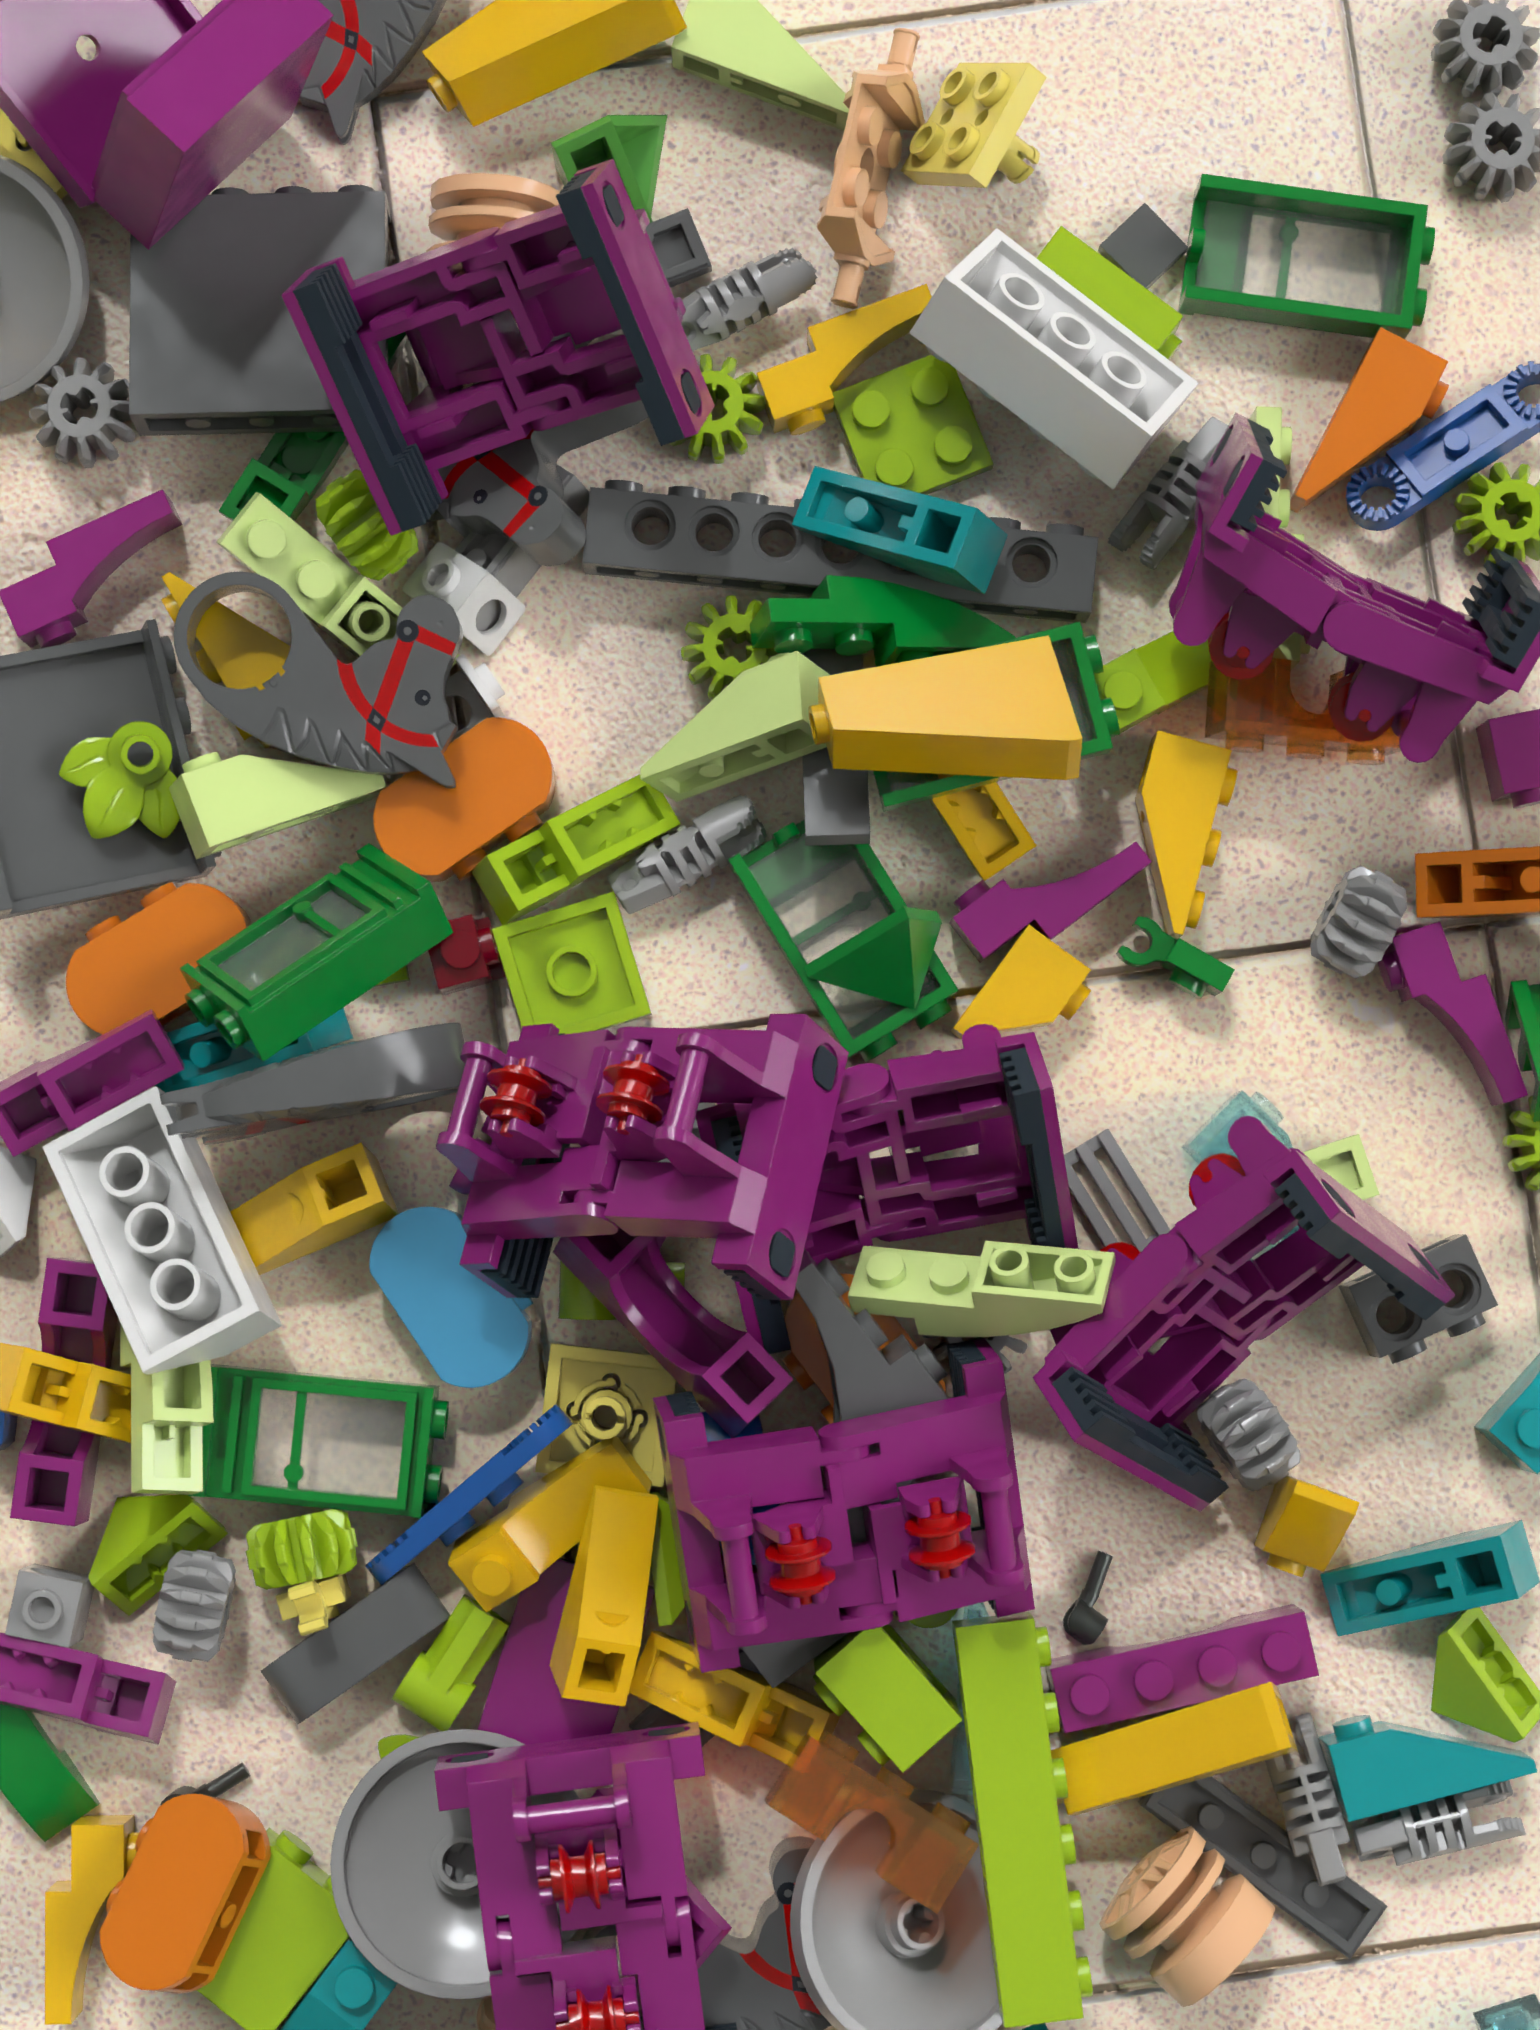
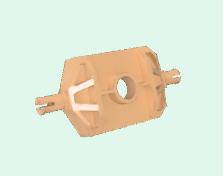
M907 28L894 29L887 64H879L877 70H853L851 89L845 94L843 102L849 109L843 138L835 155L834 177L831 190L820 201L818 209L821 212V218L817 222V229L835 252L833 259L840 265L831 302L844 308L855 309L858 307L864 271H867L869 266L875 267L894 260L895 251L890 249L876 234V230L883 227L887 218L888 197L885 191L890 170L897 167L902 153L900 129L917 131L925 124L917 86L913 81L914 73L911 71L920 35L916 31Z

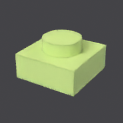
M1359 1134L1303 1152L1316 1166L1362 1200L1380 1195Z

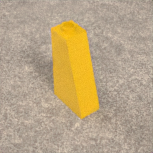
M495 0L422 51L434 74L426 82L439 104L447 113L457 108L468 122L475 127L669 39L686 29L687 25L675 0Z
M1049 635L818 677V704L808 708L813 740L816 745L826 743L833 769L1053 780L1079 778L1083 738Z
M1268 1682L1051 1750L1052 1759L1063 1758L1068 1787V1798L1057 1799V1805L1065 1804L1067 1814L1076 1816L1290 1754L1298 1750L1279 1689L1272 1682Z

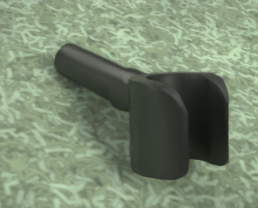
M1098 1551L1084 1590L1082 1589L1080 1597L1071 1605L1063 1618L1065 1631L1083 1645L1093 1644L1108 1622V1618L1093 1608L1113 1556Z
M242 1762L210 1783H205L197 1789L192 1786L177 1788L160 1805L174 1797L185 1794H203L218 1797L251 1775Z

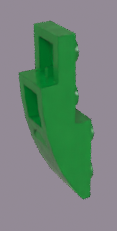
M826 575L810 598H767L749 625L752 648H774L778 654L795 651L804 653L810 649H836L838 654L846 656L863 654L873 649L876 667L971 650L1015 638L1013 634L986 617L929 592L891 582Z

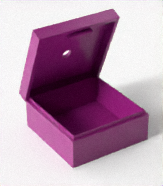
M0 0V108L80 208L97 202L149 250L291 118L334 15L318 0H222L204 17H202L190 0ZM80 36L90 38L95 44L96 54L90 61L83 59L77 52L76 43Z

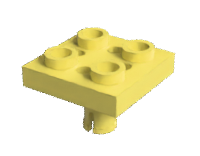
M959 63L957 68L951 71L943 81L939 91L940 99L927 123L923 124L914 134L910 143V154L900 171L918 185L987 188L997 169L1006 175L1007 179L1012 183L1018 184L1023 182L1033 173L1034 169L1022 160L1026 158L1031 163L1038 164L1040 153L1035 147L1027 144L1017 136L1016 133L1047 77L1030 63Z
M551 1343L542 1415L555 1404H558L567 1416V1406L571 1402L575 1401L574 1406L570 1409L572 1416L578 1414L581 1404H583L581 1419L574 1420L569 1417L573 1424L537 1454L535 1472L549 1474L594 1446L597 1439L602 1441L617 1436L652 1481L651 1486L663 1487L665 1474L653 1398L675 1394L676 1380L650 1354ZM614 1373L619 1376L621 1385L618 1390L604 1388L616 1384L614 1378L602 1381L606 1374ZM642 1409L647 1412L649 1420L644 1427H639L644 1421L643 1414L636 1416L634 1425L631 1423L634 1410Z

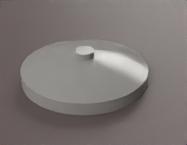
M0 155L1 402L15 398L33 389L36 384L42 383L51 375L53 365H61L66 359L81 332L86 317L90 288L86 250L81 234L67 207L54 190L27 167Z
M470 1729L441 1731L414 1739L398 1747L375 1764L360 1780L341 1812L332 1843L330 1862L331 1884L339 1916L348 1935L363 1956L381 1973L408 1989L425 1995L448 1999H471L491 1995L490 1972L485 1950L469 1808L439 1812L434 1770L437 1759L440 1756L525 1745L515 1739L493 1732ZM574 1790L533 1795L530 1796L531 1806L578 1800L579 1797ZM509 1915L498 1916V1919L507 1918ZM577 1929L562 1931L563 1943L570 1942Z
M910 1789L875 1795L843 1811L819 1834L802 1862L796 1878L790 1911V1933L796 1966L810 1998L820 2013L837 2030H996L1003 2022L999 2012L974 1805L944 1792Z

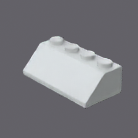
M997 228L944 277L909 332L922 342L935 358L949 363L974 382L982 394L991 400L1000 402L1026 422L1035 435L1052 442L1078 462V465L1086 474L1101 480L1113 490L1137 464L1198 385L1196 380Z
M157 1086L42 1146L140 1368L146 1375L226 1356L282 1326L197 1139L193 1137L182 1139L181 1135L168 1136L166 1125L178 1121L175 1107L161 1104L159 1094L165 1092Z

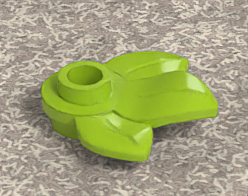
M132 721L118 728L112 737H88L78 742L66 755L59 775L67 782L87 788L83 801V816L92 838L101 839L119 834L132 826L137 819L156 835L167 838L175 829L180 819L169 787L177 779L169 769L173 757L172 745L166 733L157 725L147 721ZM145 742L150 745L153 750L152 759L145 765L133 764L127 756L128 749L132 744Z

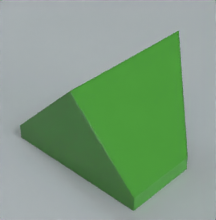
M607 115L551 142L555 168L563 185H567L568 181H571L570 179L574 177L577 171L613 159L634 210L645 209L650 223L653 222L651 214L667 115Z

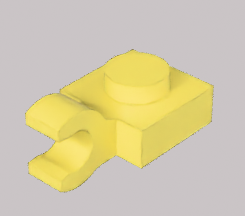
M344 1573L290 1587L281 1591L275 1597L282 1621L299 1616L300 1624H298L300 1635L305 1636L327 1629L328 1620L340 1615L337 1604L345 1602L352 1594L346 1574Z

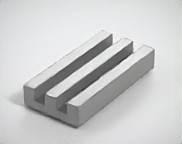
M1109 1129L1102 1131L1064 1155L1069 1191L1104 1247L1118 1241L1072 1168V1165L1082 1160L1131 1242L1140 1252L1157 1236L1169 1233L1170 1228ZM1099 1148H1103L1155 1234L1146 1239L1094 1155L1093 1152Z

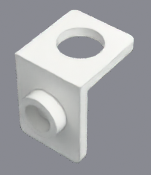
M438 542L434 545L402 588L403 592L412 599L421 595H432L450 604L460 621L463 636L487 656L496 650L525 612V605L491 573L443 542ZM490 600H499L501 614L496 624L486 631H478L476 616L480 608Z
M464 654L455 658L461 670L448 678L445 698L458 696L466 700L471 707V719L464 729L455 734L452 741L486 718H505L496 701L505 695L502 687L485 663L474 669Z

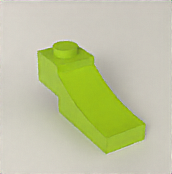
M1173 631L1103 665V673L1094 675L1100 699L1111 697L1120 733L1155 714L1159 715L1226 678L1224 674L1216 669L1210 658L1208 639L1198 646H1188L1181 643Z
M639 774L546 821L538 830L486 855L476 865L472 874L503 926L553 901L562 893L663 836L672 833L681 823L664 794L641 780V775Z

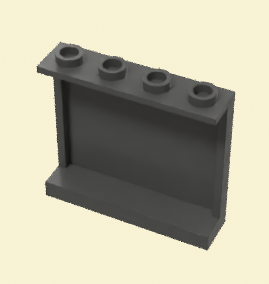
M365 185L343 186L338 192H312L304 187L286 186L277 189L275 193L249 194L243 189L233 187L219 188L214 190L212 195H207L149 250L130 234L129 416L139 436L343 432L281 295L307 269L343 256L353 280L387 268L388 225H391V212L385 191H375L373 188ZM387 338L379 341L378 344L388 365Z
M156 619L146 620L142 629L0 656V920L159 887L170 882L178 883L207 877L216 867L215 858L220 857L222 851L196 860L181 819H179L175 829L167 838H162L153 833L139 819L119 834L101 839L92 838L83 816V801L87 788L67 782L59 775L66 755L78 742L88 737H112L118 728L132 721H147L160 727L166 733L172 745L173 757L169 769L177 778L184 773L182 765L192 760L189 757L184 736L191 734L190 714L185 699L183 697L175 698L169 674L176 673L175 653L169 636L160 637ZM136 742L128 749L127 756L133 764L145 765L152 759L153 750L145 742Z

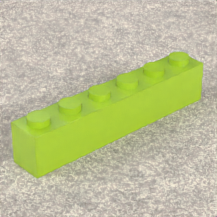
M1029 1611L999 1618L997 1616L951 1621L1000 2016L1004 2028L1082 2019L1084 2015L1081 1998L1093 1997V1988L1088 1957H1076L1073 1932L1085 1930L1080 1892L1079 1890L1068 1891L1065 1865L1076 1864V1851L1071 1824L1060 1825L1057 1799L1068 1798V1787L1063 1758L1052 1759L1049 1733L1060 1732L1055 1692L1043 1693L1040 1667L1052 1665L1047 1627H1035L1034 1617Z

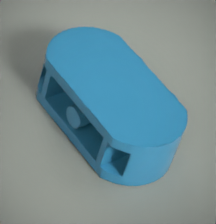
M417 1207L406 1210L392 1218L378 1233L370 1253V1273L442 1381L458 1387L476 1388L501 1380L518 1367L528 1351L532 1337V1320L524 1309L533 1304L532 1299L507 1298L459 1265L467 1237L461 1225L463 1219L461 1214L438 1207Z

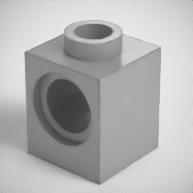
M35 1563L20 1569L5 1635L67 1648L83 1640L94 1587L88 1579L89 1575Z

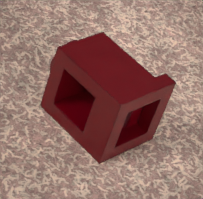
M470 914L448 920L454 933L428 950L438 989L444 995L506 978L489 916L476 920Z

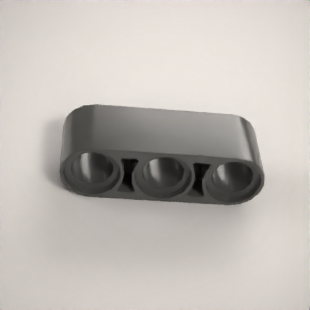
M413 1563L328 1623L327 1629L314 1632L261 1670V1673L298 1725L447 1620L450 1614L418 1567Z

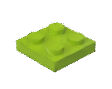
M932 354L833 392V409L861 478L928 495L993 469L994 463L956 369L949 363L935 358Z
M614 891L492 929L521 1027L552 1023L560 1029L559 1034H573L604 1030L652 1015Z

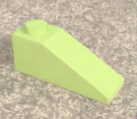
M689 0L683 15L687 28L675 35L671 46L672 67L842 131L845 130L849 109L843 103L846 93L758 0Z
M798 651L774 655L766 663L741 672L640 768L641 780L678 802L826 748V743L816 745L813 740L808 708L818 704V677L830 674Z
M213 752L184 763L182 765L184 773L173 782L169 790L197 860L370 801L387 786L383 775L365 774L338 768L243 754L222 761L219 753Z

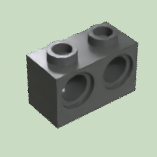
M1466 1234L1452 1235L1421 1249L1440 1275L1445 1271L1452 1270L1460 1276L1464 1285L1463 1295L1458 1303L1451 1307L1442 1306L1426 1321L1404 1306L1406 1318L1401 1328L1392 1333L1384 1331L1377 1322V1308L1385 1298L1395 1294L1386 1286L1387 1283L1373 1271L1339 1286L1370 1356L1382 1358L1388 1355L1391 1363L1394 1364L1425 1351L1427 1346L1424 1338L1447 1329L1451 1338L1469 1332L1486 1323L1482 1312L1494 1308L1498 1304Z

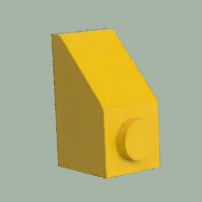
M1028 925L950 1032L959 1039H962V1035L967 1029L979 1024L992 1025L1000 1033L1049 1026L1059 1014L1069 1021L1091 992V989L1082 983L1091 969L1035 928Z
M1286 1476L1274 1484L1254 1545L1270 1553L1266 1564L1300 1577L1304 1576L1307 1566L1324 1572L1354 1519L1360 1502L1302 1480Z

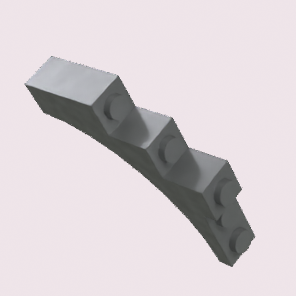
M804 1248L796 1289L815 1319L827 1352L834 1400L833 1423L948 1399L939 1383L948 1374L928 1346L924 1343L914 1350L905 1336L901 1334L881 1349L880 1346L889 1339L866 1308L855 1315L841 1297L850 1288L827 1257L816 1264ZM912 1479L896 1483L897 1492L898 1487L917 1484L916 1480ZM899 1494L898 1498L881 1501V1505L899 1502ZM862 1506L847 1509L851 1542L867 1541ZM849 1632L741 1648L771 1687L775 1688Z

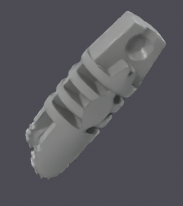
M785 248V250H779L777 254L773 253L756 263L750 261L744 264L743 267L729 272L728 275L715 279L711 284L696 289L682 300L686 308L682 327L692 351L729 338L731 334L738 333L746 329L747 326L761 321L762 318L777 313V308L795 300L801 293L806 294L807 290H811V287L816 284L815 279L818 278L815 275L817 270L812 267L813 265L809 261L806 262L798 250L795 251L793 248L788 250Z
M1211 417L1189 443L1183 440L1171 453L1168 462L1162 465L1150 481L1146 491L1140 494L1113 530L1107 543L1122 552L1123 550L1126 551L1128 548H1131L1135 540L1141 536L1150 522L1154 520L1158 525L1152 532L1151 537L1143 545L1144 547L1139 558H1141L1140 562L1152 570L1156 569L1188 527V522L1194 519L1196 503L1195 485L1228 425L1215 417Z
M741 794L737 797L734 796L725 803H721L692 820L694 825L688 829L685 825H682L676 829L677 832L675 834L663 836L661 838L662 844L655 847L651 843L646 846L644 850L611 873L607 879L628 914H632L671 896L674 897L681 893L679 887L685 884L688 887L693 886L697 883L696 880L702 876L707 878L712 875V868L718 866L722 869L729 864L728 860L739 853L742 857L749 853L750 850L762 845L761 843L766 841L765 837H767L762 822H759L758 818L755 819L754 817L756 811L751 799L747 798L746 795L741 796Z
M1311 1713L1295 1716V1732L1298 1742L1303 1748L1308 1765L1286 1770L1282 1756L1265 1760L1281 1807L1294 1856L1309 1855L1317 1883L1322 1887L1343 1881L1346 1878L1338 1845L1349 1843L1350 1837L1334 1793L1330 1773Z
M1507 1780L1382 1813L1383 1821L1356 1828L1353 1831V1839L1359 1860L1362 1862L1393 1855L1396 1866L1526 1835L1522 1819L1517 1817H1505L1472 1827L1468 1809L1496 1804L1512 1796L1513 1790L1510 1781Z

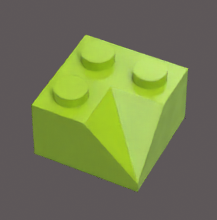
M890 1624L875 1629L849 1632L814 1658L815 1674L812 1677L817 1684L813 1688L838 1717L848 1710L864 1728L857 1735V1738L881 1766L892 1760L902 1773L905 1772L962 1721L956 1698Z

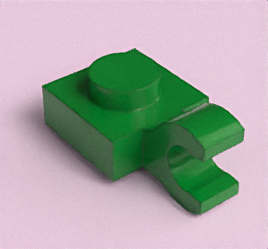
M1137 917L1132 926L1147 934L1150 942L1149 948L1146 952L1136 953L1128 947L1120 946L1116 955L1122 962L1133 967H1143L1152 962H1159L1160 966L1172 972L1168 982L1198 999L1203 997L1205 991L1213 996L1223 992L1235 969L1184 940L1171 937L1162 931L1155 921L1146 917Z

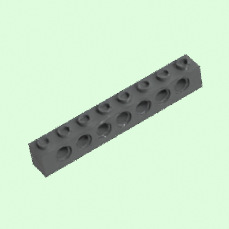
M608 480L605 482V488L590 487L586 539L582 560L585 574L802 596H812L826 575L848 576L891 582L926 591L960 604L976 613L1065 622L1080 621V623L1086 624L1092 611L1098 537L1084 536V528L1077 525L1048 524L1046 532L1021 530V522L1018 520L989 517L1008 536L986 593L982 594L930 580L907 570L897 569L891 564L859 552L848 563L839 564L830 561L822 550L827 540L792 526L801 499L794 500V507L768 505L769 497L748 492L732 493L731 501L707 499L706 491L687 486L669 487L668 495L643 492L642 484L626 480ZM648 517H656L663 520L669 527L668 535L658 544L647 545L641 543L633 535L636 525L641 520ZM717 523L728 528L733 537L729 545L724 549L709 551L700 546L696 540L700 529L708 524ZM776 529L786 531L793 537L796 545L786 556H769L759 545L760 539L765 533ZM1024 554L1035 555L1045 564L1047 574L1038 582L1023 581L1013 570V560Z

